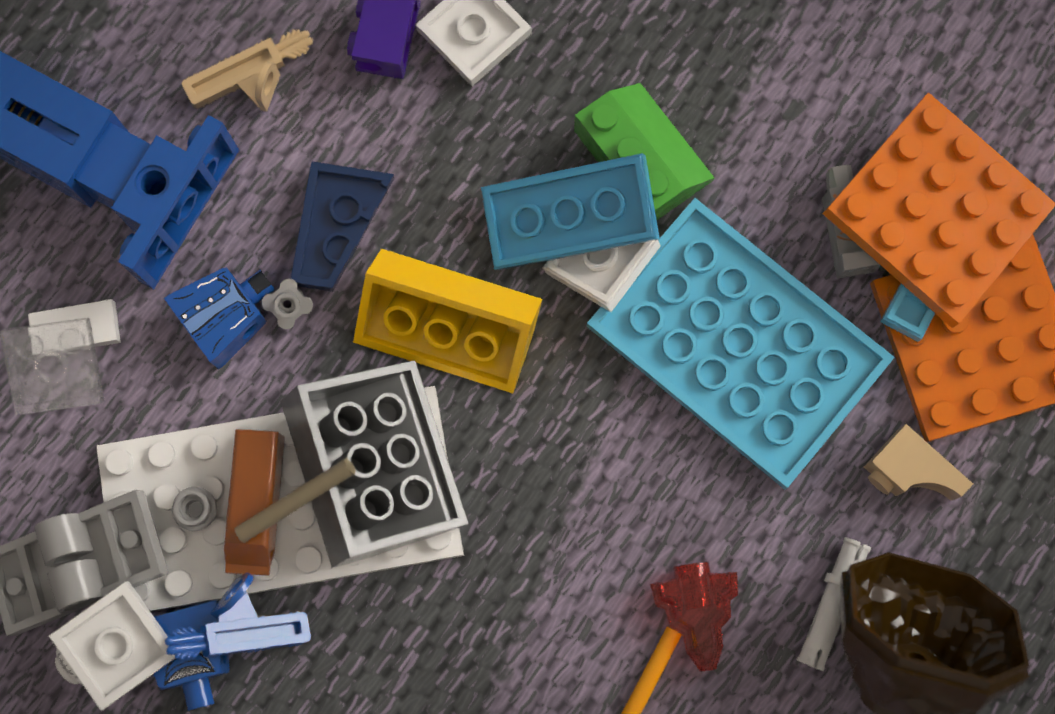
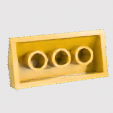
M381 248L365 274L353 343L409 361L415 360L416 363L514 393L535 330L542 299Z

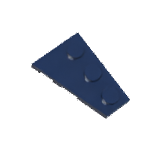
M311 161L291 279L297 282L298 287L334 291L394 181V174Z

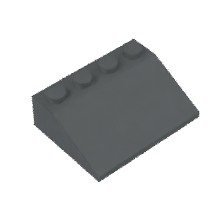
M415 360L297 385L280 401L305 483L345 458L351 461L356 471L354 475L311 501L332 568L373 557L468 524Z

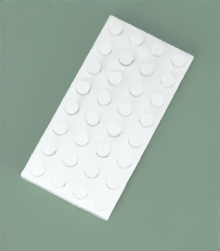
M425 387L424 389L447 457L436 387ZM284 412L97 445L103 502H107L135 489L144 491L169 573L134 588L150 612L221 600L234 580L243 575L225 573L226 563L224 555L235 430L275 431L285 437L280 499L305 484ZM189 487H200L209 491L217 503V513L214 521L207 528L200 531H189L180 527L172 515V505L175 497L182 490ZM197 501L189 506L191 517H197L202 513V504ZM309 502L277 522L275 554L270 568V576L252 575L254 579L246 591L249 595L464 556L460 528L373 557L332 568L312 502Z

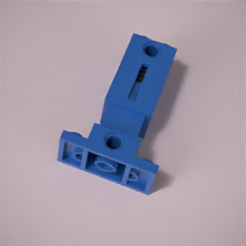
M0 51V159L92 208L96 200L111 208L135 232V234L131 233L124 240L120 249L121 257L118 262L139 282L154 290L239 152V148L223 122L208 115L204 123L197 125L191 132L186 151L157 135L150 144L128 132L113 111Z

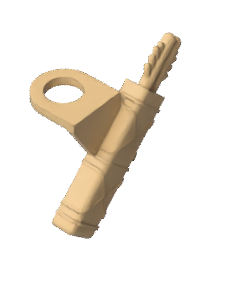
M294 29L291 33L287 32L286 36L282 35L280 42L274 45L270 37L234 56H230L228 59L225 58L222 62L219 61L218 64L193 74L191 77H187V79L182 81V86L193 107L196 109L202 106L205 107V105L211 104L213 101L231 92H235L237 89H242L260 110L267 112L280 77L278 69L285 66L282 59L285 57L296 59V56L300 57L302 55L301 53L306 54L309 50L308 46L313 44V39L309 37L310 34L307 30L300 32V30Z

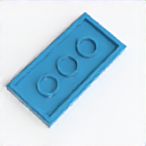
M643 153L481 187L494 270L514 268L660 239L646 155Z

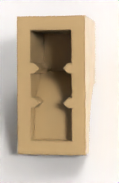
M907 424L899 428L864 466L871 473L868 476L869 481L886 495L892 492L895 496L906 492L908 488L921 487L937 491L952 501L962 497L973 485L968 478Z

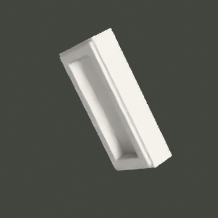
M112 299L28 314L32 352L36 357L121 343L116 303Z

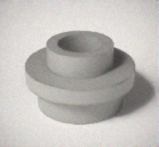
M189 487L182 490L175 497L172 505V515L175 522L180 527L189 531H200L207 528L214 521L217 513L215 498L209 491L200 487ZM199 501L203 507L202 513L197 517H191L189 506L193 502Z

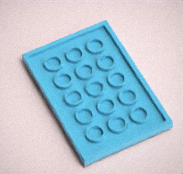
M694 198L658 240L661 245L613 311L609 312L600 307L587 322L586 327L786 490L895 357L699 200Z

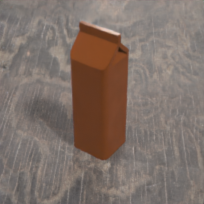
M235 430L224 541L225 573L245 574L249 572L251 575L270 576V568L275 554L277 523L245 543L241 542L237 537L235 527L280 499L285 437L279 432Z

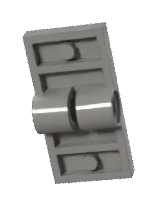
M135 489L83 512L63 514L46 519L34 526L35 532L0 546V614L6 636H17L93 605L126 581H129L133 588L169 574L144 491Z

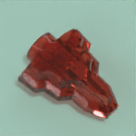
M709 562L673 567L675 578L650 584L655 607L665 610L669 627L682 634L685 652L700 672L716 670L723 649L721 628L731 618V600L738 596L737 572L711 573Z

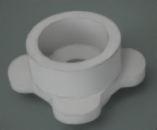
M288 278L281 281L280 287L274 293L264 295L262 307L264 310L271 311L278 319L279 327L290 329L294 326L295 320L302 314H309L312 311L313 301L310 297H304L302 291L297 288L295 280ZM285 300L291 301L292 305L289 308L283 305Z

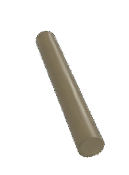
M347 458L338 462L235 527L237 537L243 543L249 541L356 473L353 464Z

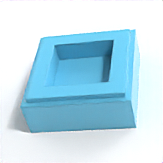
M900 284L880 322L919 342L922 340L935 313L904 285Z

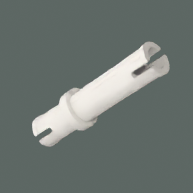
M846 537L843 539V545L832 573H827L824 582L827 583L800 655L797 657V661L823 672L841 625L839 606L842 572L848 571L850 565L866 560L871 550V547L868 545H860L861 542Z

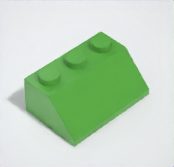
M641 83L608 91L575 114L574 132L598 162L641 153L646 155L656 220L663 217L715 179Z

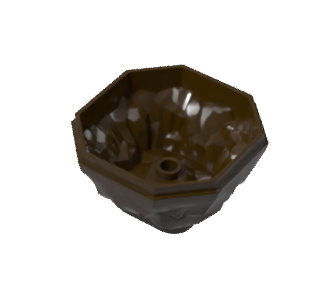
M890 552L849 566L848 571L842 572L839 616L842 623L841 641L843 642L847 662H849L853 671L852 678L860 688V698L864 705L874 713L976 714L977 711L982 710L993 700L1023 685L1030 677L1028 671L1030 664L1018 610L973 575Z

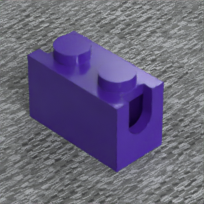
M357 0L356 17L360 18L357 32L351 31L347 45L348 56H351L352 60H356V71L404 79L420 9V0Z

